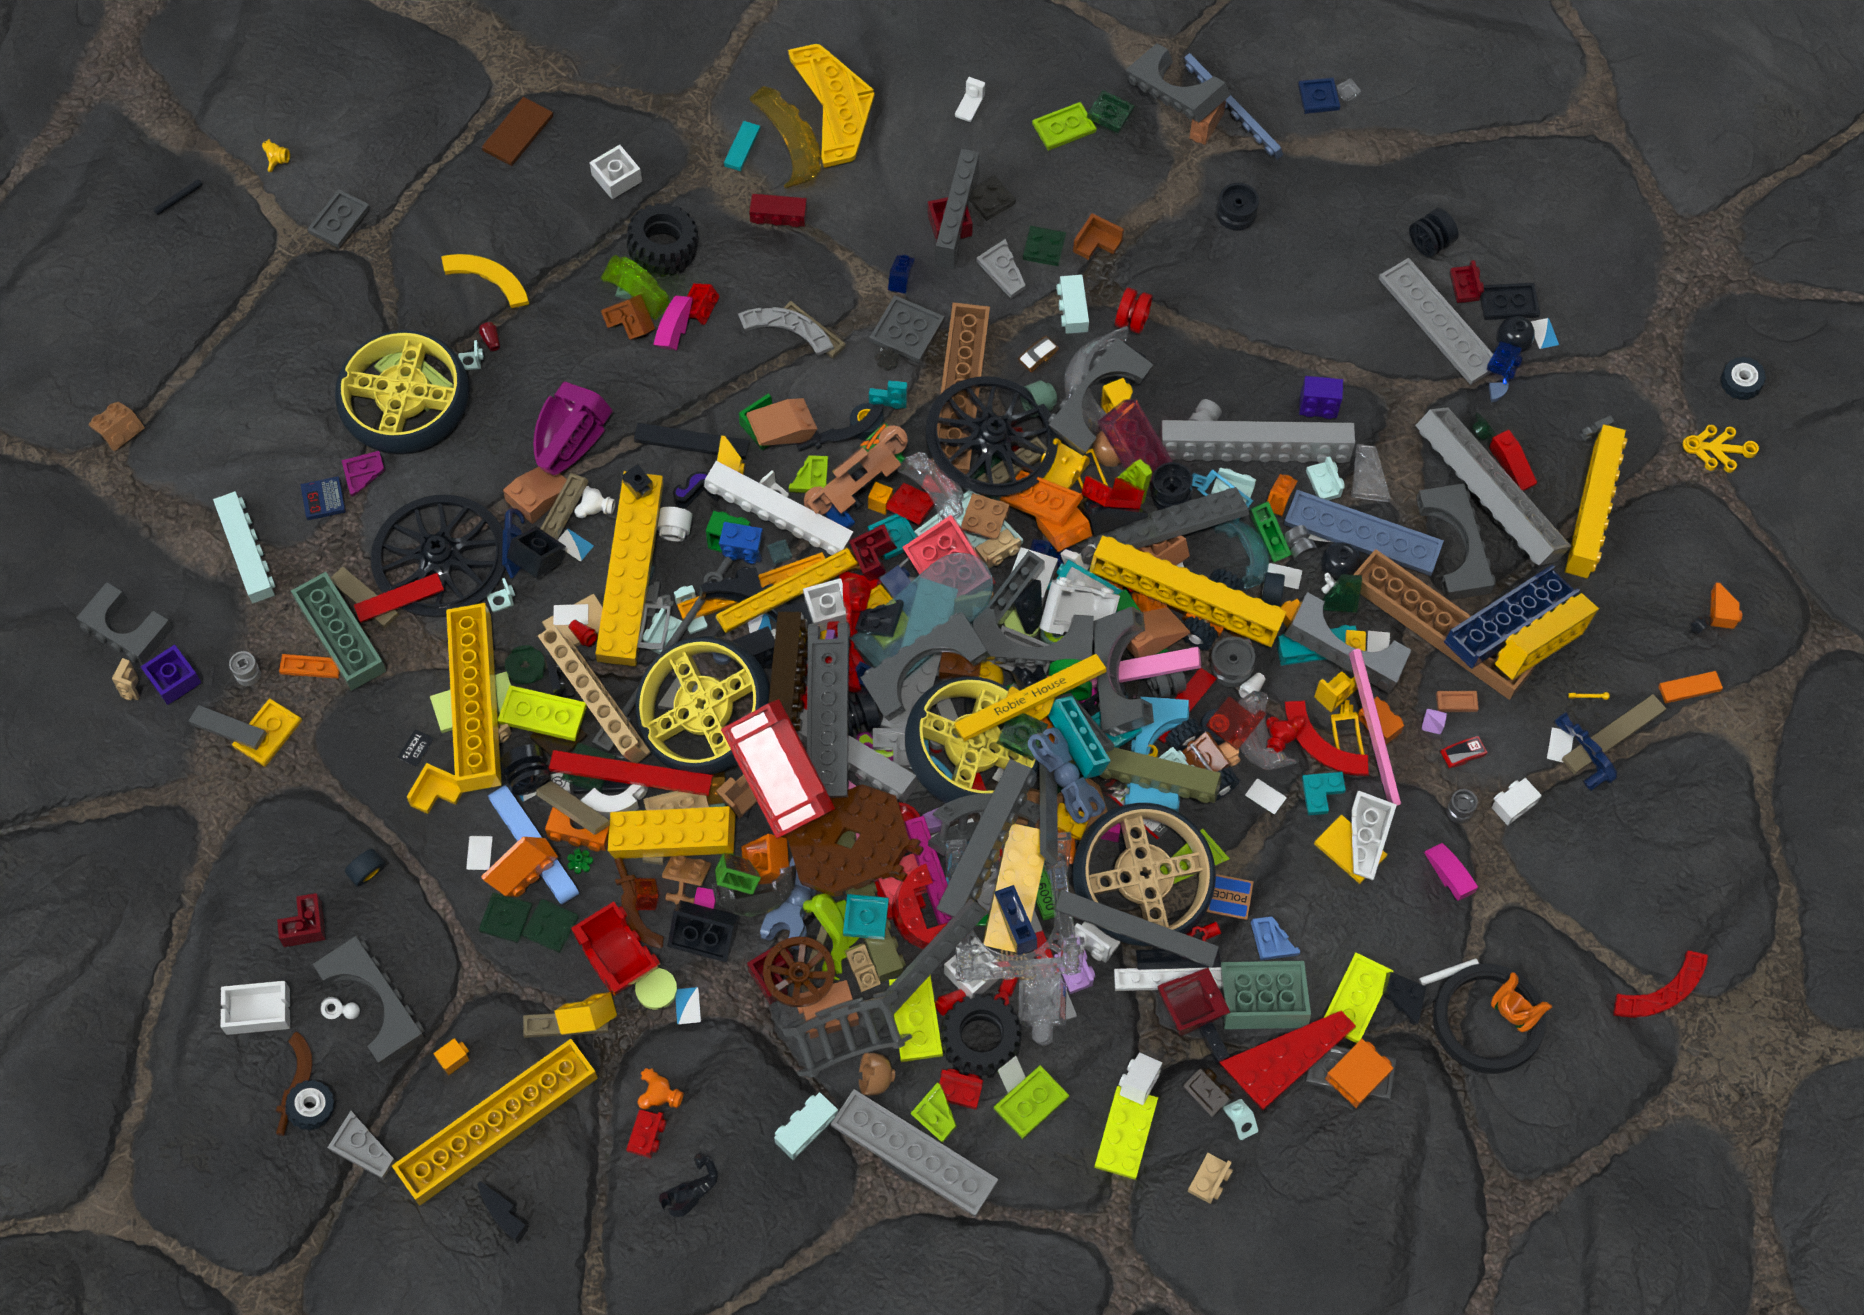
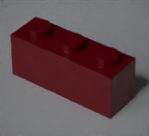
M752 194L749 211L750 222L773 224L776 226L805 227L807 198Z

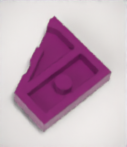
M379 451L341 460L351 497L355 496L385 471Z

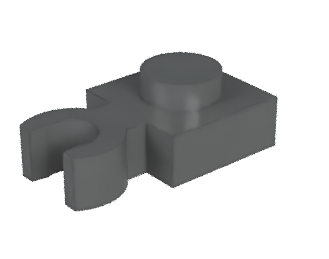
M1611 415L1599 420L1593 426L1584 428L1580 437L1583 441H1587L1592 437L1596 438L1603 424L1613 426L1615 421Z

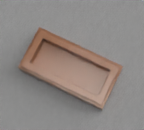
M1437 691L1436 693L1437 710L1440 712H1477L1479 709L1477 691Z

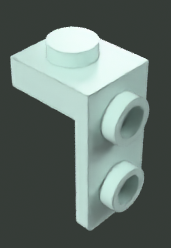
M692 585L688 587L683 586L674 592L676 605L696 598ZM704 616L692 620L687 628L689 634L708 627Z

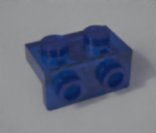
M1500 341L1487 365V370L1504 376L1503 384L1507 385L1509 379L1514 378L1516 367L1519 368L1523 359L1520 356L1522 348Z

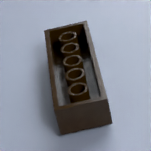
M778 612L769 703L780 700L798 735V731L802 730L800 713L804 711L802 694H805L806 685L803 680L804 676H807V664H805V660L808 658L807 619H804L802 612Z

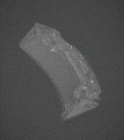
M918 452L905 458L901 463L902 465L898 467V472L912 478L928 493L935 505L938 523L950 515L958 519L964 511L962 507L964 496L961 486L950 480L936 463L927 457L926 453Z
M1253 691L1239 700L1237 705L1239 712L1236 720L1237 728L1235 735L1242 753L1251 763L1265 770L1271 771L1295 764V759L1287 757L1284 752H1276L1273 748H1267L1268 739L1270 738L1265 717L1268 695L1267 693Z

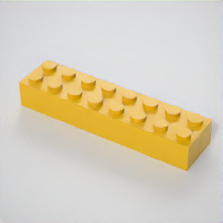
M1603 424L1594 443L1565 573L1588 578L1590 572L1595 571L1596 565L1600 561L1602 552L1599 551L1605 540L1603 534L1609 523L1607 516L1611 512L1613 505L1611 499L1616 492V486L1614 485L1615 481L1617 482L1620 470L1618 468L1624 456L1622 450L1625 449L1627 438H1624L1626 430Z

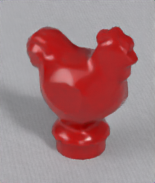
M1274 716L1268 718L1266 726L1269 729L1271 738L1268 739L1267 749L1275 754L1282 753L1285 749V744L1293 741L1297 736L1298 730L1305 725V718L1295 716L1290 721L1279 720Z

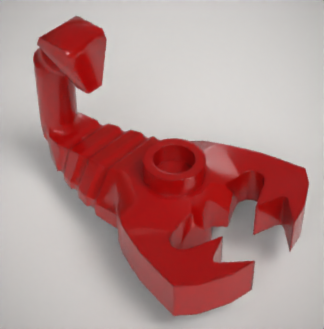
M858 578L844 580L842 588L843 604L846 608V622H849L850 637L857 633L855 627L860 612L866 610L872 590L869 583L865 580H859L860 587H857L855 581ZM857 587L860 592L852 591V589ZM827 622V630H835L836 637H838V623L840 622Z

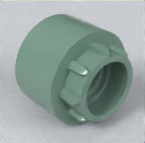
M1037 381L1023 386L1030 391L1038 406L1044 404L1050 412L1053 406L1056 405V391L1050 383ZM1020 396L1025 411L1034 409L1027 400ZM1039 413L1031 415L1030 417L1039 416Z

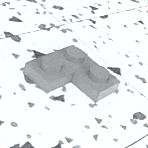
M873 728V750H893V762L905 769H912L906 754L905 728Z

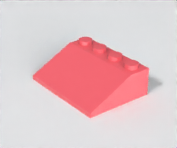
M952 515L903 546L904 551L921 578L959 590L957 599L964 595H977L996 583L963 529Z

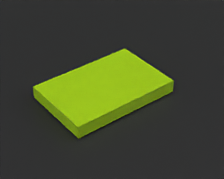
M1081 102L1032 120L1035 130L1048 151L1093 134L1097 130Z
M1040 1065L994 1106V1110L1024 1139L1066 1101L1069 1095Z

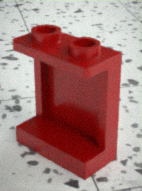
M1086 476L1081 494L1104 507L1140 509L1145 490L1122 478H1115L1112 489L1102 482Z

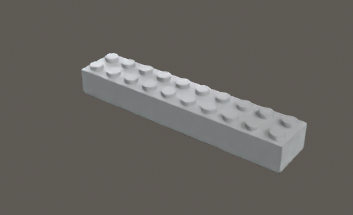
M1448 407L1430 409L1415 425L1420 430L1419 433L1430 441L1432 448L1444 457V462L1452 466L1456 471V475L1466 482L1468 489L1481 499V504L1493 513V517L1503 524L1505 531L1518 541V546L1530 555L1532 562L1539 566L1557 562L1570 549L1571 545Z
M1162 420L1159 436V459L1167 461L1174 459H1184L1185 461L1222 460L1226 462L1231 460H1241L1243 462L1251 460L1261 462L1298 461L1301 463L1317 461L1324 463L1326 457L1330 456L1333 462L1345 463L1350 462L1355 445L1354 423Z

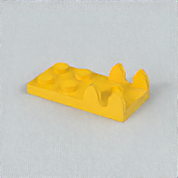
M1055 438L1053 443L1055 445L1058 443L1057 454L1051 469L1043 479L1070 489L1090 464V458L1086 455L1082 456L1061 443L1060 439ZM1045 453L1043 454V456H1042V458H1041V462L1043 461V459H1044V457H1045Z

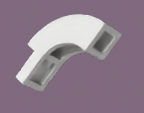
M632 784L623 793L614 796L604 795L594 788L581 801L610 820V812L636 811L639 809L637 799L640 800L646 795L648 787Z

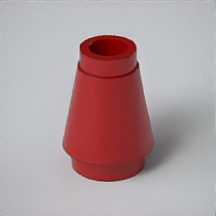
M577 620L571 621L568 626L582 645L590 646L597 639L595 629Z
M962 989L940 996L935 1001V1007L942 1016H945L948 1010L953 1009V1004L957 1001L963 1002L966 994Z

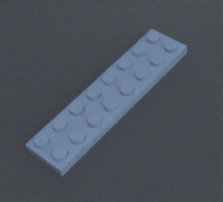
M1296 490L1284 525L1292 528L1305 525L1312 535L1335 543H1349L1358 551L1369 555L1377 549L1396 564L1429 576L1432 575L1444 540L1300 490Z

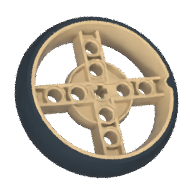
M1132 803L1106 812L1087 829L1075 853L1073 883L1076 895L1099 903L1095 895L1119 890L1126 899L1140 904L1144 920L1183 934H1187L1200 922L1214 894L1216 869L1212 851L1207 840L1197 826L1188 818L1174 809L1163 805ZM1143 819L1160 822L1175 830L1187 842L1193 853L1170 858L1162 849L1149 844ZM1120 823L1126 850L1118 857L1114 870L1089 875L1090 859L1095 845L1109 829ZM1132 829L1139 833L1138 839L1131 836L1130 831ZM1136 849H1139L1144 853L1143 859H1139L1136 857ZM1180 861L1187 863V871L1180 868ZM1160 865L1168 868V875L1161 873ZM1142 871H1143L1144 873H1148V876L1146 877V879H1145L1144 876H1141V875H1140V873H1141ZM1124 873L1129 877L1128 883L1121 881V874ZM1199 873L1198 890L1192 906L1178 921L1168 925L1162 899L1171 891L1174 878ZM1106 878L1109 881V887H1103L1100 879ZM1146 889L1153 892V899H1148L1145 896ZM1151 909L1158 912V919H1153L1150 916ZM1096 926L1106 935L1120 942L1137 946H1151Z

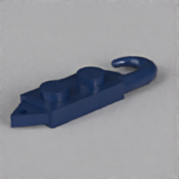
M515 508L508 509L505 513L502 565L506 567L511 579L522 569L507 558L511 539L522 534L521 530L512 524V515H517L522 524L525 522L523 514Z

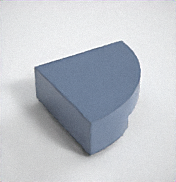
M1508 382L1489 383L1491 402L1499 401L1506 394Z

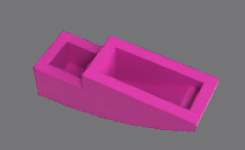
M675 296L660 321L653 345L661 349L677 350L680 334H685L693 298L685 296Z
M1443 843L1424 852L1444 886L1450 888L1457 901L1476 892L1478 886L1471 875Z

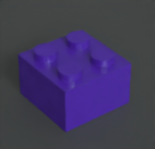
M1305 376L1300 394L1299 415L1307 417L1319 416L1327 419L1337 418L1342 402L1343 379Z
M173 645L141 666L144 674L167 705L201 684L196 672L176 645Z

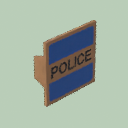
M1216 874L1214 894L1206 912L1247 920L1253 881Z

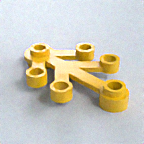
M1708 425L1698 436L1691 435L1686 437L1682 444L1686 452L1698 455L1705 462V468L1713 471L1717 467L1718 462L1715 458H1711L1704 450L1710 451L1724 464V470L1728 473L1734 472L1737 463L1723 452L1743 454L1746 458H1753L1759 451V446L1754 441H1747L1744 446L1722 444L1727 439H1733L1736 435V430L1733 427H1727L1712 442H1703L1705 439L1713 438L1716 435L1717 428L1714 425Z

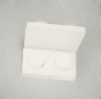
M1084 921L1082 925L1077 923L1074 926L1072 937L1074 944L1078 943L1080 948H1085L1091 952V956L1097 961L1102 960L1106 963L1121 943L1106 935L1091 923Z

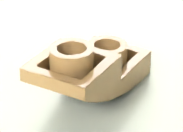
M864 943L844 951L861 992L881 984Z

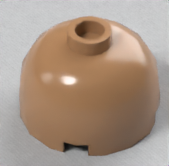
M1107 428L1096 435L1097 438L1093 443V451L1100 464L1115 467L1127 460L1130 455V441L1122 430Z
M871 1052L863 1054L859 1072H863V1080L859 1079L861 1094L879 1095L884 1093L889 1088L890 1083L894 1082L895 1070L892 1069L891 1063L885 1056Z

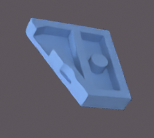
M1273 917L1252 919L1251 926L1260 960L1298 956L1300 954L1298 947L1295 948L1288 940L1289 936L1284 930L1279 928V924Z

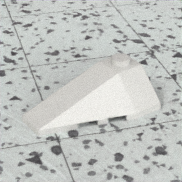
M1357 791L1351 810L1353 874L1374 880L1397 804L1361 791Z

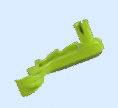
M826 893L817 894L812 900H806L803 903V909L806 913L813 912L833 941L831 956L834 961L835 971L837 974H841V961L846 958L844 951L850 949L849 947L859 937L843 936L846 901L839 900L835 902ZM825 961L823 963L822 971H827V965Z

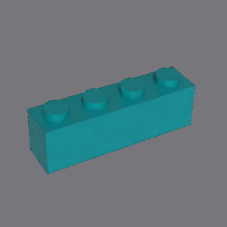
M1342 625L1338 628L1330 629L1344 643L1346 630L1357 631L1356 625ZM1285 634L1278 636L1276 647L1281 666L1326 660L1325 657L1285 636Z
M1073 696L1055 700L1048 716L1054 727L1066 739L1068 751L1085 779L1102 775L1111 760Z

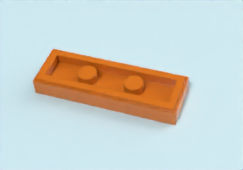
M282 654L279 673L282 675L339 678L340 676L339 670L329 657Z
M1716 671L1663 682L1658 686L1665 703L1720 692L1723 689Z

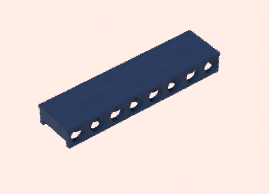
M1552 564L1451 629L1444 643L1464 663L1473 669L1507 645L1505 641L1510 635L1518 634L1524 626L1529 627L1535 619L1538 618L1540 620L1548 611L1553 612L1559 604L1564 605L1570 597L1573 596L1575 598L1580 590L1578 588L1574 590L1554 571L1555 566Z

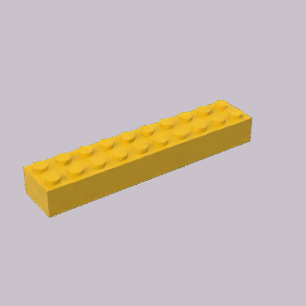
M647 474L652 480L653 489L649 495L640 497L638 500L622 480L595 653L597 662L628 666L637 665L639 651L637 646L649 585L663 491V476Z
M1102 535L1089 570L1091 573L1269 647H1272L1286 614V611L1282 610L1279 606L1264 603L1263 600L1252 598L1240 590H1233L1223 583L1209 580L1204 575L1192 573L1185 567H1178L1168 560L1156 558L1149 552H1142L1135 549L1132 545L1122 544L1113 537Z
M485 603L448 609L446 613L455 781L461 792L501 786L491 614Z
M569 1039L397 1161L392 1167L420 1206L598 1079L596 1072L573 1040Z

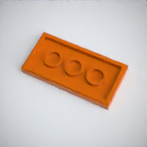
M1021 470L1015 477L1016 481L1028 476L1030 473ZM1037 477L1039 483L1030 489L1015 495L1000 497V501L1009 504V506L1060 527L1065 524L1083 499L1081 493Z

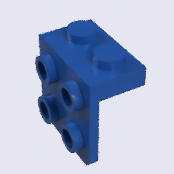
M724 522L719 541L722 554L725 558L729 557L732 560L743 559L750 564L761 562L762 557L759 547L763 529Z

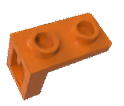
M1279 475L1267 499L1273 513L1281 516L1297 484V480L1289 475Z

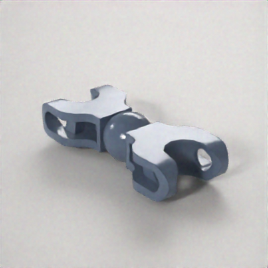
M1052 727L1046 729L1043 733L1032 735L1028 740V747L1039 763L1044 765L1050 773L1054 771L1055 782L1059 786L1064 787L1061 792L1065 798L1066 809L1073 820L1077 823H1084L1091 817L1102 814L1105 810V803L1098 791L1089 785L1084 777L1079 779V770L1073 763H1070L1072 758L1068 751L1067 741L1057 728ZM1050 733L1055 736L1054 743L1049 739ZM1036 739L1041 741L1043 748L1036 746ZM1090 802H1095L1098 809L1094 810ZM1080 807L1084 811V817L1078 813Z
M793 857L790 861V870L794 876L792 880L793 887L786 893V902L783 901L778 909L772 910L766 915L760 930L762 939L773 940L778 931L783 929L790 931L788 938L806 937L808 934L803 922L806 915L803 903L806 900H811V896L814 897L817 890L803 886L800 883ZM799 946L791 947L792 949L799 950Z

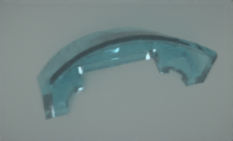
M1237 519L1212 526L1216 534L1225 532L1228 538L1238 535L1250 557V566L1246 567L1247 574L1241 581L1244 582L1245 590L1262 584L1268 571L1269 556L1259 534L1249 525Z

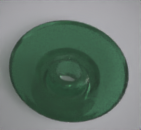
M1476 412L1475 416L1478 421L1472 427L1482 440L1489 436L1492 438L1497 436L1488 422Z

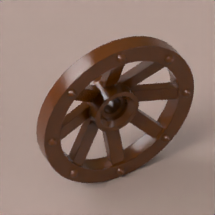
M791 937L779 942L770 950L764 962L763 977L769 993L777 1001L790 1007H807L819 1002L828 994L834 982L835 966L830 952L820 942L808 937ZM799 946L798 962H794L785 949ZM806 947L817 951L818 954L805 964ZM779 954L788 964L789 969L772 965ZM822 959L825 960L827 971L809 972ZM771 972L789 977L774 985ZM800 972L803 975L801 977H797L796 974ZM809 979H826L820 990L809 981ZM794 983L792 997L786 996L780 992L782 989ZM801 985H804L813 995L799 998Z

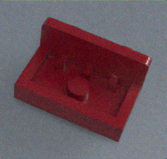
M1471 260L1469 266L1451 268L1450 276L1457 303L1479 301L1481 293L1484 292L1483 282H1480V269L1478 266L1476 267L1475 260Z

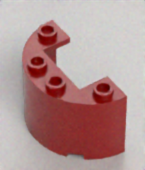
M926 863L914 869L901 882L892 901V917L898 932L908 943L923 950L947 925V923L927 929L915 894L927 890L926 886L933 883Z
M612 902L571 929L579 945L582 946L590 964L610 992L613 991L612 994L615 996L657 970L660 962L654 953L651 955L646 945L641 946L639 943L641 939L635 930H630L625 919L627 914L623 907H618L615 902Z

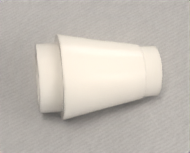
M1256 673L1240 686L1239 694L1244 700L1251 701L1256 699L1266 680L1264 675Z

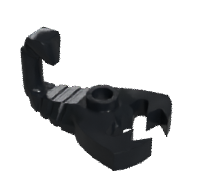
M701 1153L694 1157L697 1168L700 1170L705 1165L709 1173L708 1175L693 1182L681 1183L679 1186L659 1195V1202L663 1210L666 1205L671 1206L670 1201L675 1199V1207L668 1208L671 1216L683 1217L698 1204V1200L704 1194H707L717 1183L718 1172L711 1157L704 1156Z

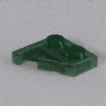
M1342 574L1322 599L1325 601L1323 610L1357 613L1362 575Z

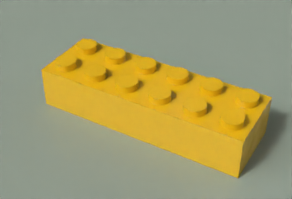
M1582 593L1575 598L1573 596L1570 597L1564 605L1559 604L1553 612L1548 611L1540 620L1538 618L1535 619L1529 627L1524 626L1518 634L1510 635L1505 641L1507 645L1498 653L1499 658L1495 665L1510 679H1515L1583 635L1599 608Z
M729 806L610 812L608 852L614 859L733 854L735 813Z
M1014 824L1009 830L1008 840L1003 844L982 941L984 946L1016 952L995 897V891L1014 885L1031 923L1045 860L1040 854V829Z

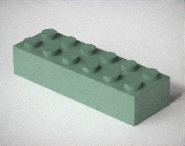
M326 572L291 590L297 605L351 691L386 672L381 658Z

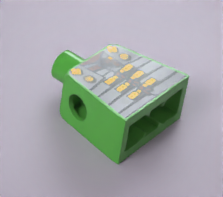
M723 853L715 869L717 885L752 895L761 879L759 873L748 859L735 856L734 854Z

